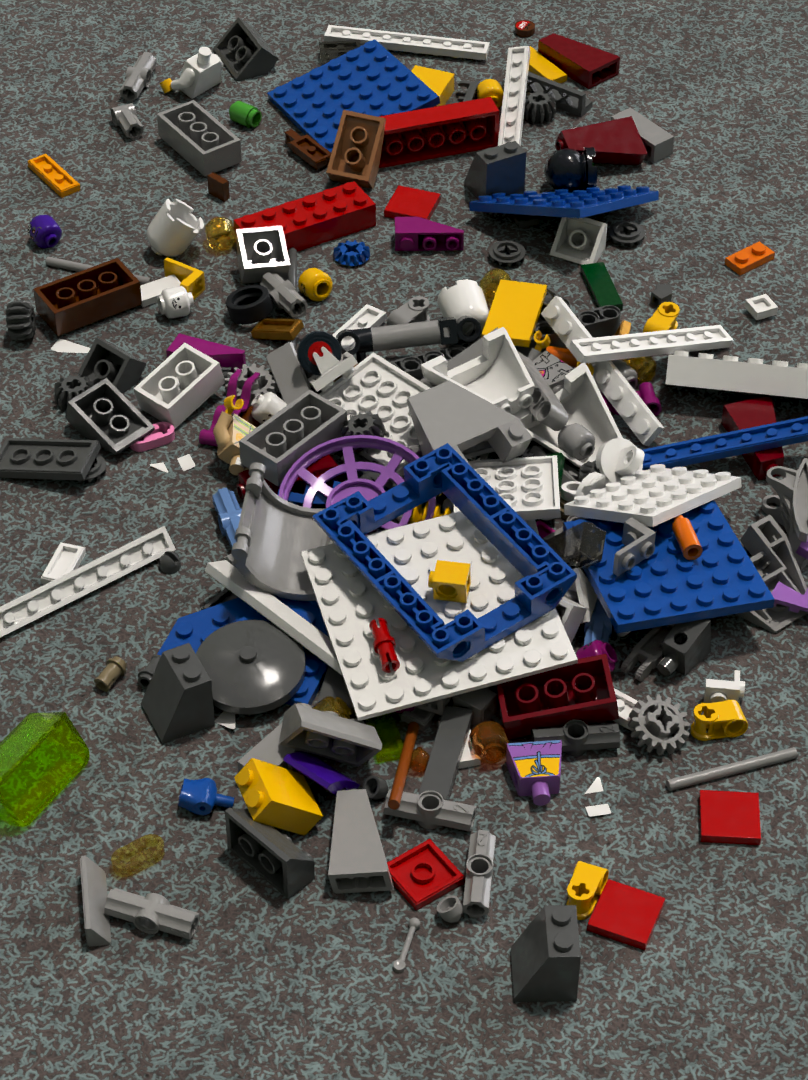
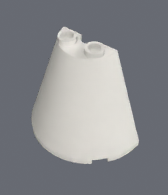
M504 327L483 336V355L447 371V360L442 355L421 364L422 374L432 386L435 387L446 381H451L511 414L517 413L522 408L526 409L533 403L532 395L535 385Z
M584 362L564 376V388L555 393V395L569 415L566 425L580 424L594 435L595 449L590 457L579 461L559 449L558 434L560 431H554L536 420L529 408H522L517 413L512 414L523 423L532 436V441L555 454L562 453L565 460L579 468L588 461H596L597 452L602 444L611 439L623 438L588 366Z

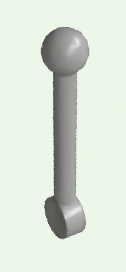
M411 918L409 920L410 929L399 959L393 963L395 972L401 973L405 971L406 964L404 961L415 930L421 924L418 918Z

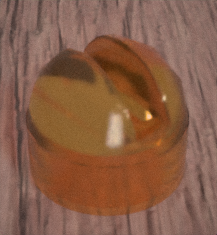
M417 747L413 751L409 768L415 772H424L430 756L422 747Z

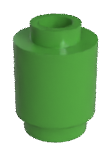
M236 101L229 109L230 119L243 126L255 128L261 122V112L252 105Z

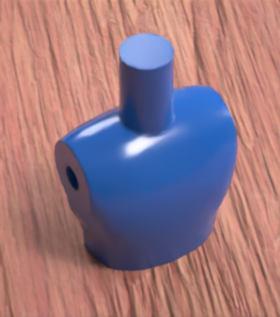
M184 778L178 806L198 815H207L212 811L214 805L232 808L234 797L218 794L216 783L210 778L196 780Z

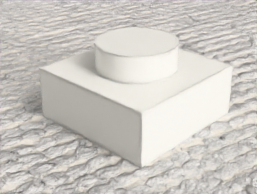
M767 294L745 300V308L756 320L777 315L778 306Z

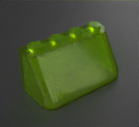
M65 712L29 713L0 742L1 821L13 827H26L30 825L87 765L89 749Z

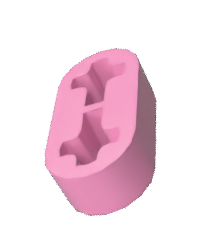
M169 422L152 424L155 430L141 438V441L138 440L132 444L130 448L136 452H144L169 444L175 439L174 426Z

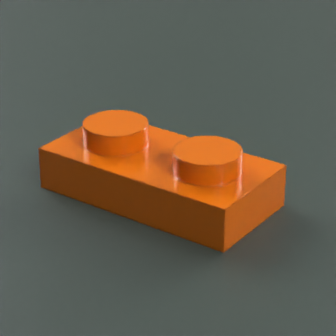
M759 241L726 257L725 265L738 275H742L773 260L775 252Z

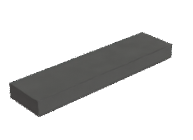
M445 706L419 795L425 791H436L442 795L444 800L449 801L472 723L473 709Z

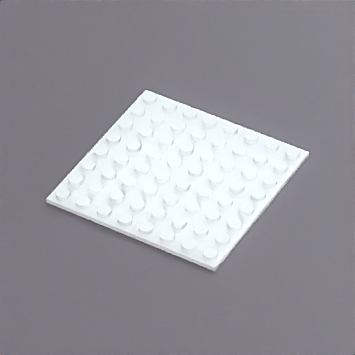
M506 499V503L512 508L509 499ZM461 511L365 535L444 621L445 625L467 609L478 619L515 598L514 583L524 578ZM335 543L301 552L358 721L578 663L556 608L463 662L437 658ZM437 560L470 564L471 586L467 603L433 599V588L428 587L430 571H435ZM378 618L386 619L390 636L394 638L396 643L394 650L400 662V667L394 671L390 662L391 673H386L382 670L379 654L374 651V638L369 628L370 622L374 619L378 628H380Z

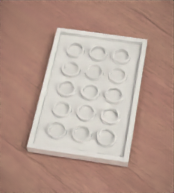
M374 352L354 367L355 370L344 378H339L330 389L318 394L347 411V420H350V415L356 416L359 412L365 414L371 411L372 414H378L385 426L386 435L384 438L396 441L406 447L419 444L407 399L430 389V387ZM374 448L369 449L368 453L365 450L359 453L369 461H376L385 467L394 455L390 452ZM403 459L395 471L401 477L404 475L403 467L408 465V462Z
M654 464L648 470L636 471L633 476L620 478V481L617 483H608L605 485V488L594 489L588 495L574 497V501L564 504V514L624 523V521L632 517L645 526L654 527L741 488V477L731 476L730 472L711 474L706 469L687 471L686 467L669 469L665 468L663 464Z

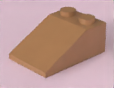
M343 110L326 171L332 181L341 183L355 181L358 186L374 188L380 165L386 118Z

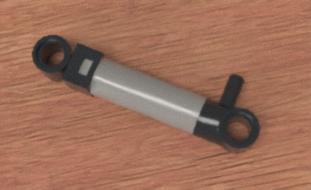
M465 315L457 321L454 317L415 323L354 330L345 329L340 331L335 338L340 346L344 337L351 336L354 339V344L351 348L345 349L341 346V353L356 354L359 364L366 358V352L435 344L458 343V337L464 341L471 342L476 340L481 334V326L475 318ZM467 322L473 323V332L469 335H464L462 333V326Z

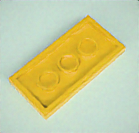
M500 279L481 338L495 328L504 327L514 346L529 347L547 293V285Z

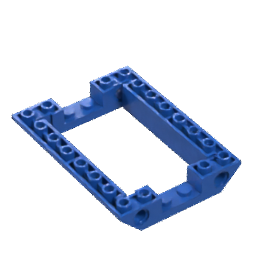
M448 443L404 466L405 481L377 497L367 501L357 491L313 515V520L437 658L460 662L465 661L555 609L577 578V574ZM442 492L524 577L514 583L515 598L478 619L467 609L455 616L454 620L446 625L365 536V534Z

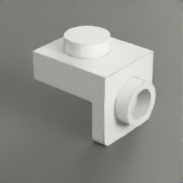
M734 670L733 681L706 679L703 703L722 702L725 700H736L738 702L739 698H744L745 681H740V670Z

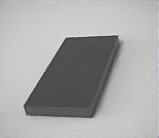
M6 438L0 449V478L84 481L101 446L98 440Z

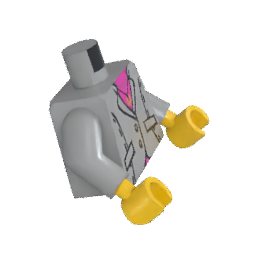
M538 330L534 334L536 346L531 348L527 357L532 360L555 394L564 388V376L574 368L547 350L541 352L543 348H547L550 345L551 340L548 334H546L545 338L540 341L542 332ZM585 363L593 375L594 367L591 363Z

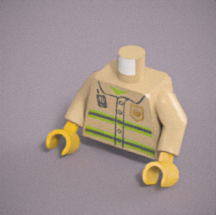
M231 395L224 400L226 410L221 412L213 434L218 445V457L230 465V473L238 476V473L248 470L240 462L239 440L256 429V427L233 413L234 410H239L243 407L244 401L243 399H238L235 405H233L235 395Z

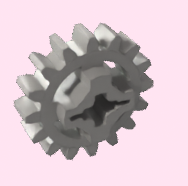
M255 363L252 366L243 364L242 373L237 381V400L241 397L245 381L255 372L260 373V376L253 383L249 406L260 393L264 395L267 392L274 394L278 392V386L271 369L265 370V365L257 368ZM228 372V373H227V377H228V378H225V382H226V383H225V394H226V395H227V389H228V382H229V379H230L231 375L234 374L233 372Z
M657 694L653 700L649 695L643 701L639 700L629 713L631 720L628 723V727L634 728L631 737H639L640 739L637 745L642 746L646 744L647 752L649 753L653 748L657 749L658 755H662L665 750L669 755L675 749L679 750L690 733L687 729L691 726L689 722L684 721L687 713H680L678 711L681 705L679 703L674 706L671 705L670 697L662 701L660 694Z

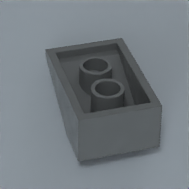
M107 378L67 403L66 420L83 437L89 440H98L101 447L115 455L155 430L151 422Z

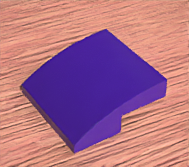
M294 752L287 754L283 759L295 770L335 796L337 791H341L343 788L350 790L358 789L360 786L313 754Z

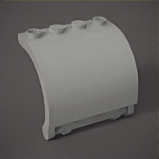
M254 462L249 468L250 478L247 479L245 486V498L239 526L235 533L236 543L233 544L231 551L232 556L235 558L234 565L246 580L265 592L290 600L317 601L301 552L334 543L313 520V515L324 509L302 507L279 497L264 480L265 465Z

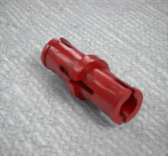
M378 618L380 628L377 627L376 620L374 619L369 624L374 638V651L379 654L382 670L386 673H391L390 662L394 671L400 667V662L394 650L396 643L394 638L390 636L386 619Z

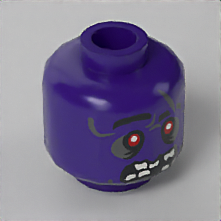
M38 215L31 220L28 234L38 247L44 249L57 245L62 236V230L51 216Z

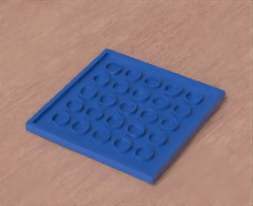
M375 39L267 93L269 100L304 135H309L331 153L343 110L379 117L430 108L440 104L439 96Z
M714 500L681 514L684 518L690 520L703 552L699 558L687 560L683 556L672 530L674 518L654 527L646 526L656 532L654 553L648 559H644L631 570H627L619 576L613 574L615 553L626 546L622 543L624 523L591 518L563 523V532L574 553L579 554V562L587 558L588 549L592 546L590 560L582 563L581 566L616 633L774 607L775 599ZM603 540L601 555L591 559L592 555L598 553L600 541Z

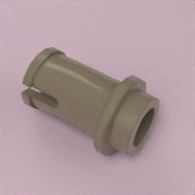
M117 656L109 658L106 662L107 666L95 678L94 683H96L95 685L98 689L108 692L118 677L126 673V662Z

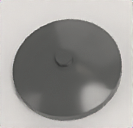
M243 620L225 625L211 633L196 652L198 659L212 682L213 706L234 714H259L276 709L289 701L297 693L305 678L306 660L302 645L275 624L268 621Z

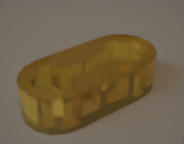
M148 834L117 849L111 856L113 872L120 877H129L158 863L165 855L163 839L158 835ZM147 847H151L152 849H156V850H155V851H152L151 849H146V848H147ZM125 860V862H130V864L126 865L124 862L120 863V861Z

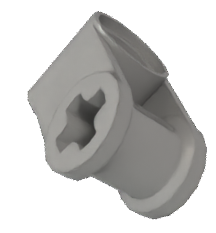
M422 296L411 298L407 303L390 313L387 319V326L430 321V317L427 314V309L430 306L429 300Z

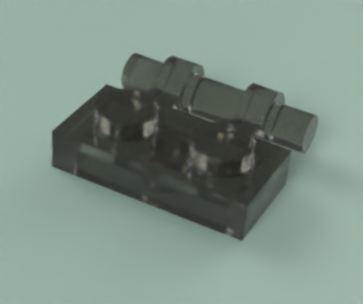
M360 40L319 42L321 66L332 59L346 54L350 50L360 47Z

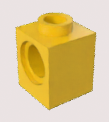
M437 560L435 571H430L428 587L433 588V599L467 603L471 586L470 564Z

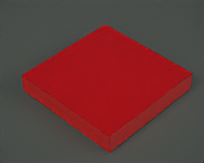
M398 185L384 209V217L394 219L395 217H420L430 220L441 200V194Z
M700 790V842L760 845L759 793Z
M431 839L387 862L393 885L416 911L465 883V876Z
M608 879L587 924V931L645 950L663 910L666 898Z

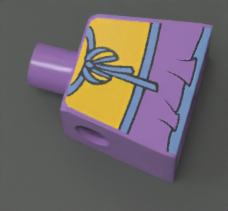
M561 740L507 743L506 765L519 796H532L535 805H546L551 800L550 794L559 793Z

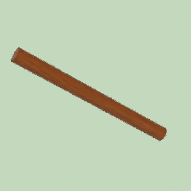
M416 722L408 724L388 801V807L393 810L398 809L400 806L419 731V724Z

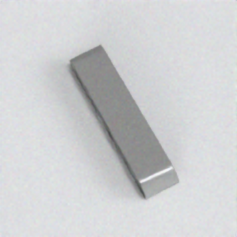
M518 352L535 385L532 395L533 403L528 407L535 419L554 431L562 430L568 422L569 415L532 360Z

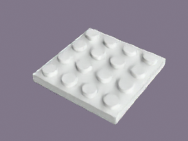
M557 455L514 458L505 463L501 459L468 461L471 467L504 500L509 499L513 510L524 521L561 518ZM454 505V513L459 512L460 510Z

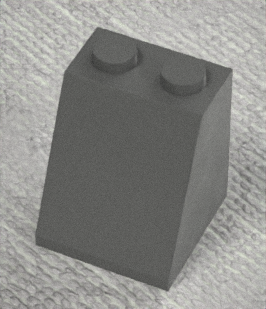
M516 141L476 152L464 185L477 199L478 196H492V193H505L506 196L511 194L524 195L526 151Z
M190 643L162 652L141 702V707L162 744L215 726L212 682Z
M545 905L511 946L514 1002L577 1001L581 953L576 905Z

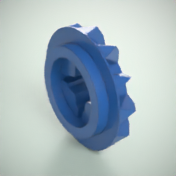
M346 240L345 243H338V246L334 248L333 256L342 265L358 266L368 261L370 249L368 246H365L364 242L357 243L356 240L353 242Z

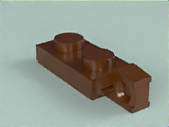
M292 129L285 132V143L288 148L317 170L329 164L331 152L309 135L300 136Z

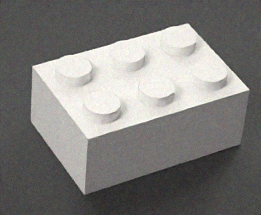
M183 343L134 388V392L140 409L162 422L171 423L174 429H176L226 382L219 362L192 346Z

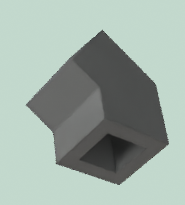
M656 284V289L651 292L650 303L658 308L661 303L671 302V284Z

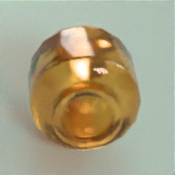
M494 721L482 722L476 725L469 735L472 751L475 757L482 763H497L506 756L509 740L504 728L499 723Z

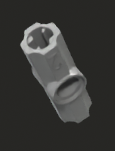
M144 52L143 55L139 56L133 67L129 66L127 68L126 80L120 89V96L125 101L133 102L139 97L144 87H149L151 74L157 65V59L151 53Z
M270 272L262 276L260 285L268 289L271 300L279 310L284 309L292 318H301L306 314L308 308L306 300L299 295L288 279L284 281L277 273Z
M391 789L388 791L384 807V814L416 820L420 826L426 829H434L439 826L472 831L476 806L444 800L442 795L436 791H425L420 795L403 791L399 808L393 810L388 807Z
M478 830L470 834L462 908L464 913L468 914L471 918H481L489 914L496 836L487 830Z
M114 888V890H110L104 907L106 915L133 922L137 929L142 932L156 934L160 930L189 940L194 937L200 921L199 913L171 905L164 896L157 893H148L144 897Z

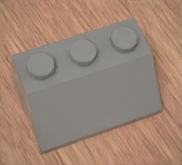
M295 703L284 712L280 745L355 767L361 766L382 750V743L375 727L366 725L362 720L358 721L357 719L339 717L333 711H319L306 703Z

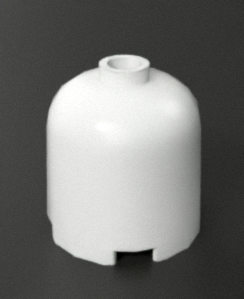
M167 199L146 231L147 240L152 246V250L160 256L176 257L181 255L204 227L202 218L200 217L197 220L192 214L194 209L178 199H174L173 202Z
M468 279L456 281V285L449 289L444 287L437 299L443 318L454 317L457 321L462 316H471L480 323L482 334L489 314L482 288L478 286L476 281ZM467 322L462 326V333L464 335H469L474 330L473 323Z

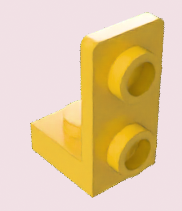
M168 257L164 259L165 277L174 274L181 282L180 286H183L187 293H192L194 300L205 291L203 271Z

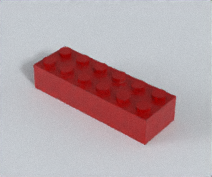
M487 97L379 116L386 118L379 168L498 146L500 111L493 99Z
M355 181L347 182L343 185L233 220L234 239L237 244L236 229L282 226L287 252L290 248H295L298 252L376 226V204Z

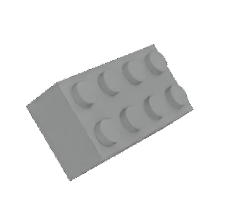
M195 100L157 114L159 137L203 176L242 162L241 140Z
M309 389L239 440L240 462L248 469L254 462L262 463L266 467L264 478L279 487L288 470L304 453L326 441L342 437L341 429L344 426L343 422L347 421V411Z

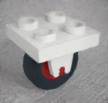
M314 331L307 334L300 341L297 348L298 361L302 368L308 373L313 374L308 378V382L317 392L319 390L325 392L335 384L333 380L339 376L343 378L348 376L355 370L353 366L358 364L352 354L348 352L342 354L338 340L332 334L324 331Z

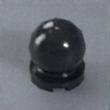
M584 147L581 154L575 149L569 148L555 151L547 159L544 170L545 178L549 185L556 190L568 189V192H573L581 186L584 187V190L589 187H596L597 166H592V157L596 156L595 148Z

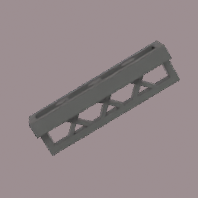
M528 72L526 94L534 93V91L540 93L544 91V94L549 93L555 98L556 108L582 117L592 108L593 101L586 99V93Z

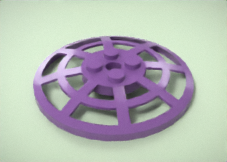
M352 435L332 439L304 453L291 466L281 483L278 496L288 501L292 486L297 478L300 477L310 485L304 498L303 507H312V502L317 492L327 497L326 508L357 491L369 501L386 492L383 488L389 480H392L396 485L404 482V479L395 472L403 459L411 463L420 457L403 444L379 436ZM353 448H374L390 452L394 455L386 467L372 462H355ZM343 450L345 464L329 469L318 478L306 470L307 467L320 458ZM357 471H371L379 473L380 476L374 482L358 478ZM347 473L348 480L340 483L334 489L325 484L330 479ZM436 496L428 500L427 514L424 520L433 518ZM412 509L403 514L399 524L389 521L369 533L379 528L388 530L408 525Z

